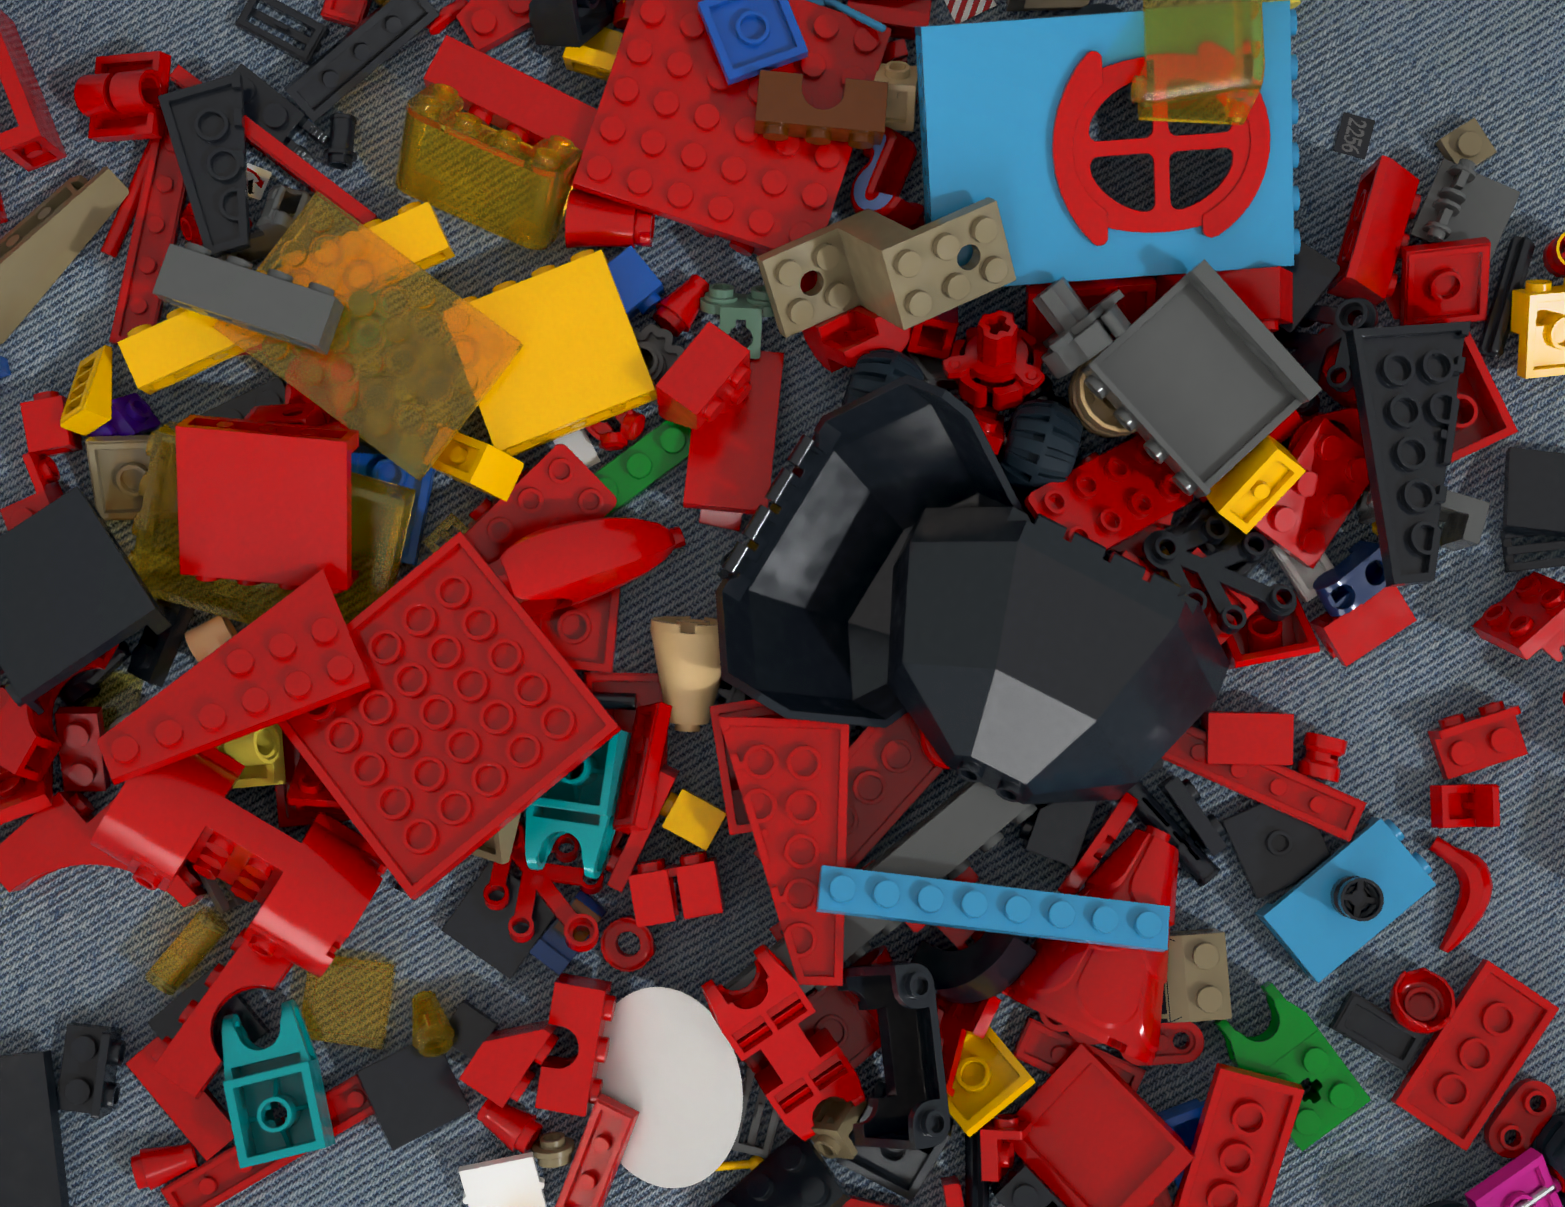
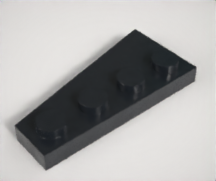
M235 73L158 96L203 246L212 251L211 257L214 258L251 248L244 93L241 73Z

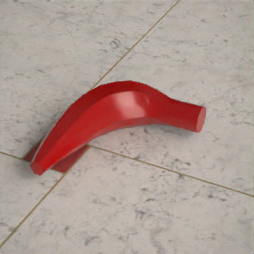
M1437 836L1428 850L1442 858L1453 868L1460 885L1457 905L1439 947L1442 951L1449 953L1461 943L1483 917L1491 900L1493 883L1487 864L1478 855L1457 848Z

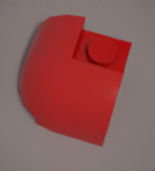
M859 305L805 329L802 333L817 360L823 367L833 373L845 366L855 367L862 355L873 350L888 349L902 353L910 340L913 327L902 330Z

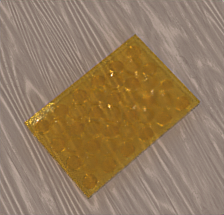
M318 191L313 195L256 271L267 274L268 269H275L294 278L292 283L308 288L309 283L314 282L335 291L334 297L342 303L344 309L328 354L315 352L217 320L213 325L216 330L347 428L359 430V437L418 481L422 480L523 347V344Z

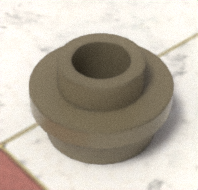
M562 1132L543 1134L540 1136L539 1141L532 1146L533 1155L537 1158L538 1165L543 1168H557L567 1165L571 1162V1153L575 1150L574 1140L565 1137V1134Z

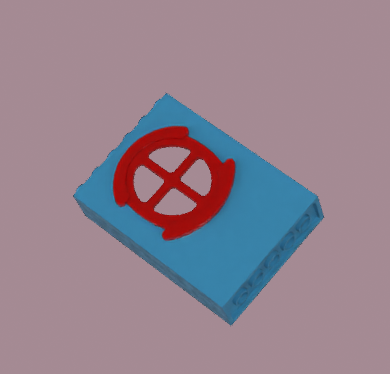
M1290 0L914 26L925 224L987 197L996 200L1016 276V281L1004 286L1053 283L1063 276L1067 282L1183 274L1188 273L1204 259L1215 271L1294 266V254L1300 253L1301 239L1298 228L1294 229V211L1299 210L1300 193L1298 186H1293V168H1297L1299 165V147L1297 142H1292V125L1298 122L1299 108L1297 99L1292 98V80L1297 79L1298 60L1296 54H1291V36H1295L1297 32V14L1295 9H1290ZM1179 76L1196 81L1210 89L1228 109L1231 117L1230 128L1225 132L1171 134L1168 128L1167 85L1172 77ZM1139 79L1149 81L1152 109V132L1150 135L1144 138L1092 140L1089 135L1090 122L1103 102L1114 92ZM1228 148L1232 153L1231 166L1219 185L1198 202L1182 209H1175L1171 205L1170 156L1177 151ZM1151 155L1154 175V206L1148 211L1131 209L1110 198L1102 191L1092 177L1090 169L1092 160L1096 157ZM970 244L961 248L957 256L959 266H963L970 261L973 254Z

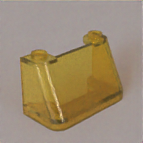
M1143 0L1145 63L1141 75H1134L1131 86V100L1133 103H1138V120L1243 125L1261 90L1264 78L1265 58L1262 0Z

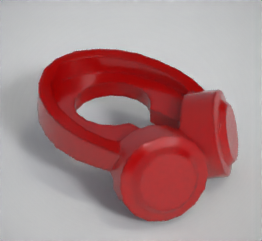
M633 409L616 415V419L621 424L620 432H615L608 422H598L586 427V429L593 437L599 440V448L606 451H617L626 447L628 440L633 441L642 433L645 425V416Z

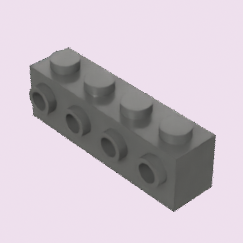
M186 242L185 248L169 244L152 292L163 302L315 352L328 354L344 309L342 303L334 297L335 291L314 282H310L308 288L292 283L294 279L292 276L275 269H268L267 274L251 270L253 264L235 256L228 255L226 261L211 257V250L195 243Z

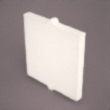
M533 1152L459 1167V1175L465 1192L463 1194V1203L468 1204V1207H547L543 1192L545 1179L539 1177Z

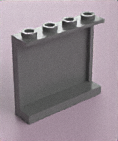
M1205 259L1194 266L1134 321L1123 334L1117 337L1081 370L1087 376L1084 382L1089 390L1101 400L1106 397L1117 409L1113 414L1118 422L1130 432L1135 429L1146 441L1143 444V448L1148 455L1158 464L1164 461L1175 473L1172 480L1177 487L1187 496L1194 494L1197 498L1207 496L1211 492L1210 488L1301 404L1309 402L1322 390Z

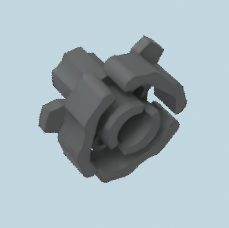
M1063 276L1033 298L1032 301L1055 330V332L1041 342L1048 350L1040 357L1055 378L1059 379L1093 358L1113 342L1114 337H1119L1130 327L1131 323L1116 304L1124 297L1119 289H1116L1098 304L1087 309Z

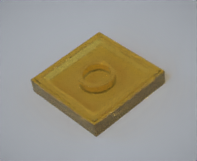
M336 955L320 978L307 971L301 1013L311 1040L382 1050L385 1045L397 963Z

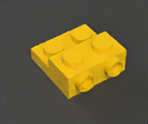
M1565 277L1563 285L1552 286V281L1534 279L1525 281V289L1512 290L1511 332L1519 334L1517 376L1529 379L1565 375Z

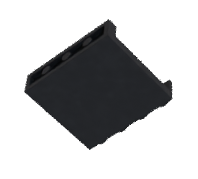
M78 486L0 536V675L5 673L10 682L5 685V688L19 707L27 704L38 715L42 714L45 711L37 698L144 626L148 625L157 635L172 626L95 505Z

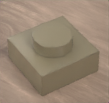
M1475 117L1435 143L1444 158L1456 164L1463 158L1473 161L1477 166L1497 153Z

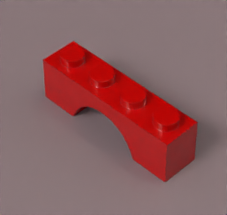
M118 645L37 698L45 711L40 715L27 704L19 707L10 695L8 696V700L0 712V766L15 775L41 783L62 746L55 734L52 721L54 703L60 690L73 676L90 669H105Z
M246 928L240 932L231 945L230 949L235 953L227 965L223 966L219 963L206 979L204 985L209 989L200 1002L193 999L180 1015L178 1021L183 1024L173 1039L166 1036L151 1056V1058L156 1060V1063L151 1068L152 1070L196 1099L200 1098L224 1064L216 1050L213 1039L214 1023L221 1008L229 999L243 991L251 989L276 991L294 966V963L284 957L278 959L272 955L271 958H267L254 952L248 946L249 941L242 937Z

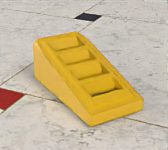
M104 345L80 361L60 420L62 428L87 436L112 419V347Z

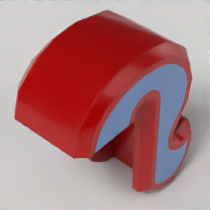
M885 127L881 145H873L870 149H863V155L870 160L858 172L852 183L850 201L855 213L869 208L909 228L918 221L923 211L899 198L917 155V149L914 142L893 129Z

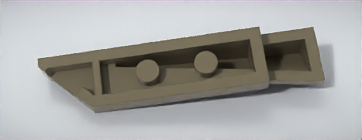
M107 166L103 167L89 181L82 175L69 178L0 239V345L8 339L128 196V188Z

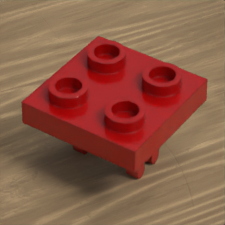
M1534 571L1529 576L1519 580L1515 588L1501 601L1490 606L1472 627L1480 638L1522 659L1528 660L1537 651L1542 649L1553 660L1560 662L1563 659L1560 647L1562 645L1565 647V584Z

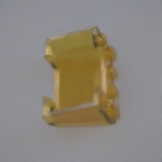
M431 83L409 99L406 107L395 179L396 187L409 196L423 202H429L430 205L521 246L534 250L548 248L556 240L567 208L569 193L573 190L572 182L583 150L574 147V143L571 140L559 135H552L549 139H542L536 145L531 146L522 142L521 137L514 132L496 130L484 125L479 117L462 112L464 106L463 99L458 96V91L455 88L446 84Z

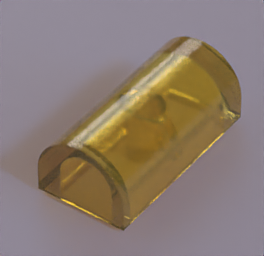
M208 906L203 907L146 973L145 979L160 991L168 995H174L229 930L226 922Z

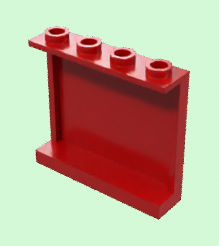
M191 414L175 426L179 563L181 575L195 576L196 580L203 582L217 581L222 578L236 580L238 584L244 586H254L263 582L278 584V587L281 589L295 590L323 569L333 594L347 591L359 577V570H352L351 454L359 447V430Z

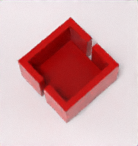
M698 851L681 855L679 857V864L666 865L664 858L639 862L637 864V871H633L628 876L637 928L676 921L675 916L680 915L673 876H677L684 920L723 913L725 902L717 856L707 858L706 851Z

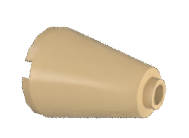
M691 616L653 617L651 619L650 631L663 703L672 706L669 723L675 724L676 731L699 732L700 725L708 724L710 721L709 706H714L721 682L717 618L704 617V620L691 619Z

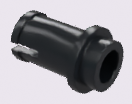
M345 113L330 115L328 149L324 150L323 156L327 159V165L331 168L340 170L351 169L352 163L357 160V154L353 152L357 118L353 115Z

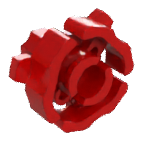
M998 310L995 313L984 314L977 327L969 328L966 331V349L965 340H956L953 343L951 357L942 361L944 373L948 379L956 381L959 387V395L976 408L985 407L987 404V392L993 393L992 406L995 410L1003 411L1016 407L1023 402L1027 394L1036 390L1045 380L1043 360L1040 358L1043 353L1036 350V338L1018 328V325L1015 324L1014 313ZM972 378H979L980 384L974 382Z

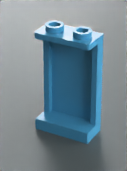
M1376 817L1368 819L1365 822L1367 826L1355 835L1350 842L1343 845L1274 904L1267 902L1255 912L1257 917L1310 980L1317 983L1321 982L1436 886V883L1428 875L1432 872L1430 865L1417 852L1411 854L1401 843L1405 836L1390 819L1385 821L1382 818ZM1355 875L1374 881L1380 887L1384 897L1381 912L1369 921H1357L1340 915L1334 909L1330 895L1333 885L1339 879Z

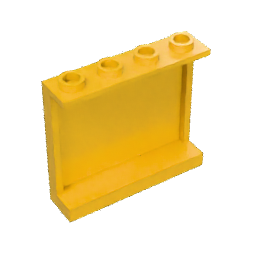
M593 249L583 250L574 254L570 258L571 262L556 268L554 265L540 267L531 273V278L518 283L516 281L500 283L492 289L493 293L478 299L476 296L460 299L453 304V309L444 312L493 446L512 457L657 399L656 384L650 375L608 266L609 262L602 250L596 252Z

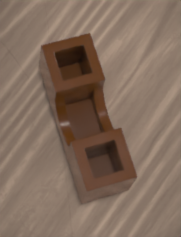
M760 70L754 133L763 134L765 139L772 141H785L789 136L805 138L807 143L814 145H827L831 141L848 142V146L856 149H870L873 145H881L885 133L889 82L846 78L841 102L831 109L821 110L812 107L805 100L802 94L803 74Z

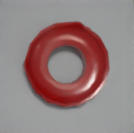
M627 915L612 921L604 929L600 940L601 952L605 961L613 968L622 972H634L643 968L656 952V945L650 928L648 926L637 928L636 919L633 915ZM632 932L639 938L640 949L637 953L626 954L620 949L618 938L621 933Z

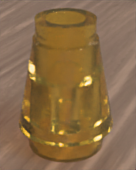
M432 991L417 993L411 1000L412 1044L425 1057L443 1055L451 1049L455 1032L436 994Z

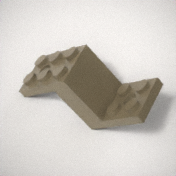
M990 197L914 230L868 208L756 257L779 333L785 338L859 305L900 329L906 330L1016 281L996 200ZM970 244L973 249L972 257L967 264L959 266L957 256L961 248ZM809 271H815L817 274L815 286L809 291L802 292L800 287L802 277Z

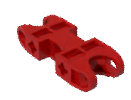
M762 944L753 950L757 957V960L754 961L756 975L747 987L740 990H729L721 984L716 986L714 981L710 979L701 985L713 1018L741 1061H744L760 1049L762 1050L770 1065L755 1074L754 1077L784 1124L803 1141H807L815 1135L812 1129L815 1126L813 1112L821 1101L829 1097H839L847 1103L852 1101L856 1107L864 1102L866 1098L857 1073L828 1029L825 1027L809 1039L806 1037L798 1023L815 1013L816 1010L785 963L767 946Z

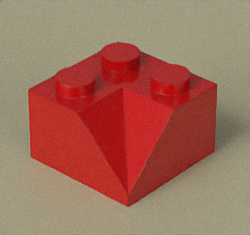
M709 321L655 385L659 416L667 421L698 430L706 420L709 422L714 421L720 413H725L733 403L739 405L746 398L752 387V384H750V374L752 372L750 368V350Z

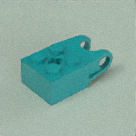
M620 730L582 762L584 769L580 776L572 770L526 808L525 856L529 869H543L556 840L562 835L570 833L580 843L585 876L591 879L599 878L605 867L616 831L613 830L612 825L632 733Z
M289 999L281 1003L280 1033L274 1044L268 1048L258 1047L249 1039L247 1031L242 1026L237 1014L225 1015L222 1021L225 1077L223 1086L240 1169L323 1149L336 1144L319 1060L303 1015L295 1000ZM277 1102H280L281 1106L287 1110L284 1124L281 1118L273 1117V1109L279 1107Z

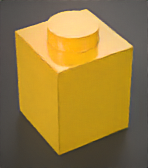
M683 788L679 795L673 792L670 793L661 809L660 815L666 818L662 824L663 828L707 851L726 817V811Z

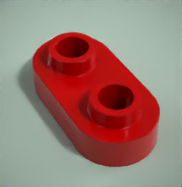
M1192 1022L1161 1023L1159 1049L1155 1053L1152 1065L1184 1064L1197 1059L1204 1048V1036L1199 1027ZM1179 1032L1185 1033L1187 1036L1186 1044L1182 1047H1175L1173 1044L1174 1036ZM1119 1051L1121 1056L1129 1063L1136 1066H1149Z
M1527 1078L1518 1081L1485 1125L1484 1139L1487 1146L1493 1152L1505 1158H1516L1527 1151L1556 1110L1557 1101L1554 1091L1547 1084L1536 1079ZM1535 1095H1539L1541 1104L1537 1109L1532 1110L1530 1099ZM1514 1129L1516 1132L1515 1140L1510 1144H1506L1504 1140L1505 1133L1508 1130Z

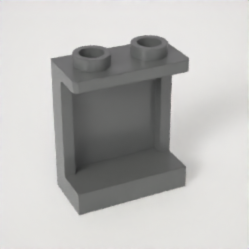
M1370 483L1356 504V511L1361 512L1358 522L1365 525L1376 522ZM1447 490L1446 502L1441 504L1439 521L1445 522L1439 547L1457 551L1479 544L1490 502Z

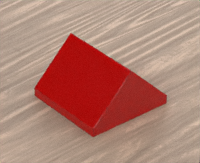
M1276 594L1277 600L1281 604L1286 605L1284 600ZM1297 595L1295 610L1284 620L1271 621L1265 618L1258 608L1247 619L1244 627L1235 634H1232L1221 645L1230 662L1228 669L1320 652V645ZM1251 599L1258 606V601Z

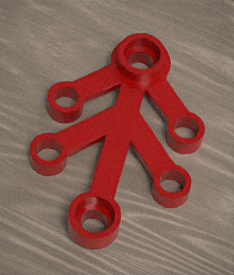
M519 821L509 862L503 865L496 862L493 863L490 883L486 885L483 891L486 906L491 910L497 911L504 909L508 905L510 895L506 882L513 860L522 872L515 914L508 922V931L511 939L518 943H525L533 937L535 930L532 913L537 892L563 925L564 939L567 946L576 952L591 950L597 944L599 938L596 920L588 914H577L553 882L577 885L586 894H596L604 886L603 871L596 884L588 885L583 881L586 877L584 868L546 863L541 870L529 869L525 856L526 828ZM564 834L556 840L551 853H554L555 857L561 862H572L579 855V842L573 835ZM569 843L574 846V849L569 853H563L559 850V847L562 844ZM498 890L505 894L499 901H493L489 898L493 891ZM518 923H526L529 926L525 933L519 934L513 930L514 926ZM578 931H585L590 935L583 942L575 940L573 936Z

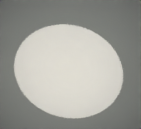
M649 987L632 992L616 1003L612 1022L605 1021L603 1037L610 1038L606 1062H599L596 1077L603 1079V1094L640 1112L620 1163L633 1175L652 1185L663 1188L688 1187L701 1182L713 1174L724 1162L734 1145L743 1109L742 1079L737 1057L711 1012L693 997L666 987Z

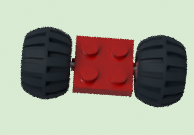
M888 349L870 351V353L864 354L858 359L852 377L849 379L841 405L844 406L905 375L923 380V372L911 358L899 351ZM1035 399L1024 401L1016 407L1006 433H1003L1004 416L998 415L999 411L989 405H985L983 408L966 405L973 411L994 454L998 455L997 460L1019 502L1025 503V498L1031 492L1050 482H1064L1068 479L1066 477L1071 474L1082 435L1081 421L1070 409L1053 400Z

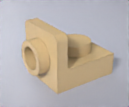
M903 61L881 63L879 70L876 71L874 81L889 82L885 127L893 130L913 132L918 84L917 66H910Z

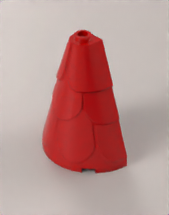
M1147 825L1145 831L1135 829L1088 877L1084 883L1085 887L1077 895L1170 906V936V927L1175 924L1179 850L1168 843L1171 835L1150 825ZM1169 936L1168 950L1165 952L1037 938L1030 945L1031 948L1038 951L1033 961L1015 982L1000 993L1012 997L1011 999L1151 1066L1155 1053L1159 1049L1164 984L1167 982Z

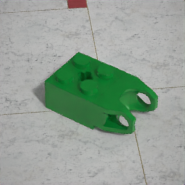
M1267 981L1260 987L1266 995L1267 1004L1271 1010V1020L1268 1028L1263 1033L1247 1037L1236 1031L1226 1019L1213 1022L1224 1037L1229 1059L1235 1067L1298 1084L1304 1079L1312 1083L1310 1091L1305 1095L1303 1094L1289 1139L1294 1146L1303 1152L1371 1101V1099L1308 1014L1287 1001L1273 983Z

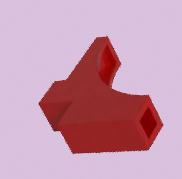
M72 791L58 792L53 796L52 806L34 813L0 844V883L10 893L24 890L29 884L41 877L74 865H102L127 870V865L90 844L97 827L114 800L94 817L92 812L95 809L84 795L79 792L74 794ZM185 864L166 890L184 908L195 905L207 894L201 887L202 881L189 864Z

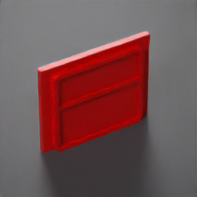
M1081 1043L1015 1114L1019 1116V1121H1031L1030 1133L1023 1140L1007 1139L1008 1142L1013 1143L1014 1152L1067 1207L1152 1206L1155 1199L1196 1158L1185 1146L1183 1139L1102 1057L1094 1054L1085 1043Z

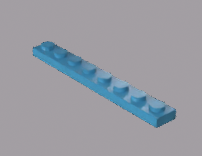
M822 865L819 874L816 912L1165 952L1168 950L1170 906Z

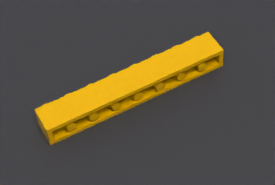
M417 201L401 207L397 211V216L384 222L382 219H375L365 223L359 228L360 232L346 239L339 236L327 240L320 246V251L309 256L298 254L286 259L282 263L283 267L278 269V271L294 278L292 283L308 288L309 283L314 282L335 291L334 297L345 307L453 258L455 254L430 203L425 202L421 204V202ZM178 308L169 312L166 315L167 320L154 326L144 324L133 328L127 333L128 338L117 343L137 388L151 395L274 338L193 311Z

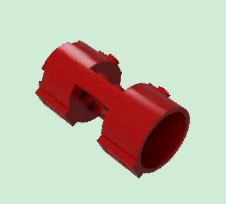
M214 747L126 780L97 827L90 844L127 865V870L133 873L132 878L149 890L159 888L166 892L185 862L189 860L194 863V870L203 877L210 880L219 878L231 885V891L239 898L248 902H253L255 899L262 903L242 935L244 939L249 941L248 946L254 952L267 958H271L272 955L278 959L284 957L320 978L336 956L334 953L337 949L339 950L344 941L349 937L383 879L380 876L388 869L366 839L320 811L299 842L226 799L245 766Z

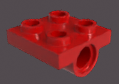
M162 51L96 57L95 73L81 76L74 88V98L78 109L85 116L90 117L89 139L101 143L164 138L165 118L158 96L168 93L171 55Z

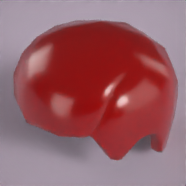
M1425 967L1407 972L1403 971L1397 977L1389 992L1391 1013L1398 1024L1411 1032L1428 1034L1441 1030L1450 1023L1456 1009L1454 991L1443 977L1429 971Z

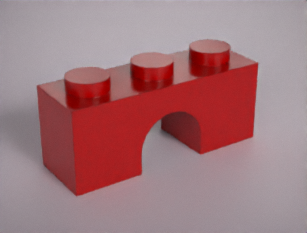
M561 973L555 981L548 1024L569 1029L578 1041L579 1050L578 1054L568 1058L551 1055L546 1058L541 1066L535 1108L586 1117L592 1104H595L597 1097L601 1095L603 1079L596 1078L599 1062H606L610 1043L609 1037H603L605 1021L612 1022L617 999L616 996L610 995L611 981Z

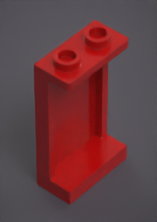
M0 9V80L19 125L0 133V150L30 172L63 159L67 155L15 23Z

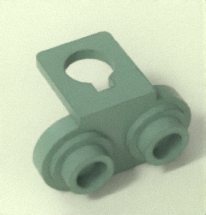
M726 283L709 285V291L705 293V297L700 298V310L708 314L720 315L719 329L726 334H729L731 329L736 327V320H746L745 327L750 330L753 337L752 342L746 348L750 350V359H759L761 354L762 317H774L765 285L751 287L750 294H737L734 292V286Z

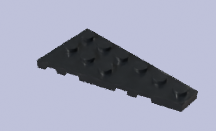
M1471 321L1352 329L1346 333L1386 587L1427 584L1435 581L1442 531L1438 524L1441 504L1446 502L1448 486H1444L1446 467L1451 464L1460 402L1457 398L1459 375L1464 373L1466 357H1462L1464 338L1469 336Z

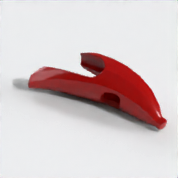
M603 517L559 524L534 531L511 544L502 553L500 559L489 564V566L530 617L579 604L615 590L645 575L661 564L673 550L684 547L686 543L679 526L668 529L657 522L638 518Z

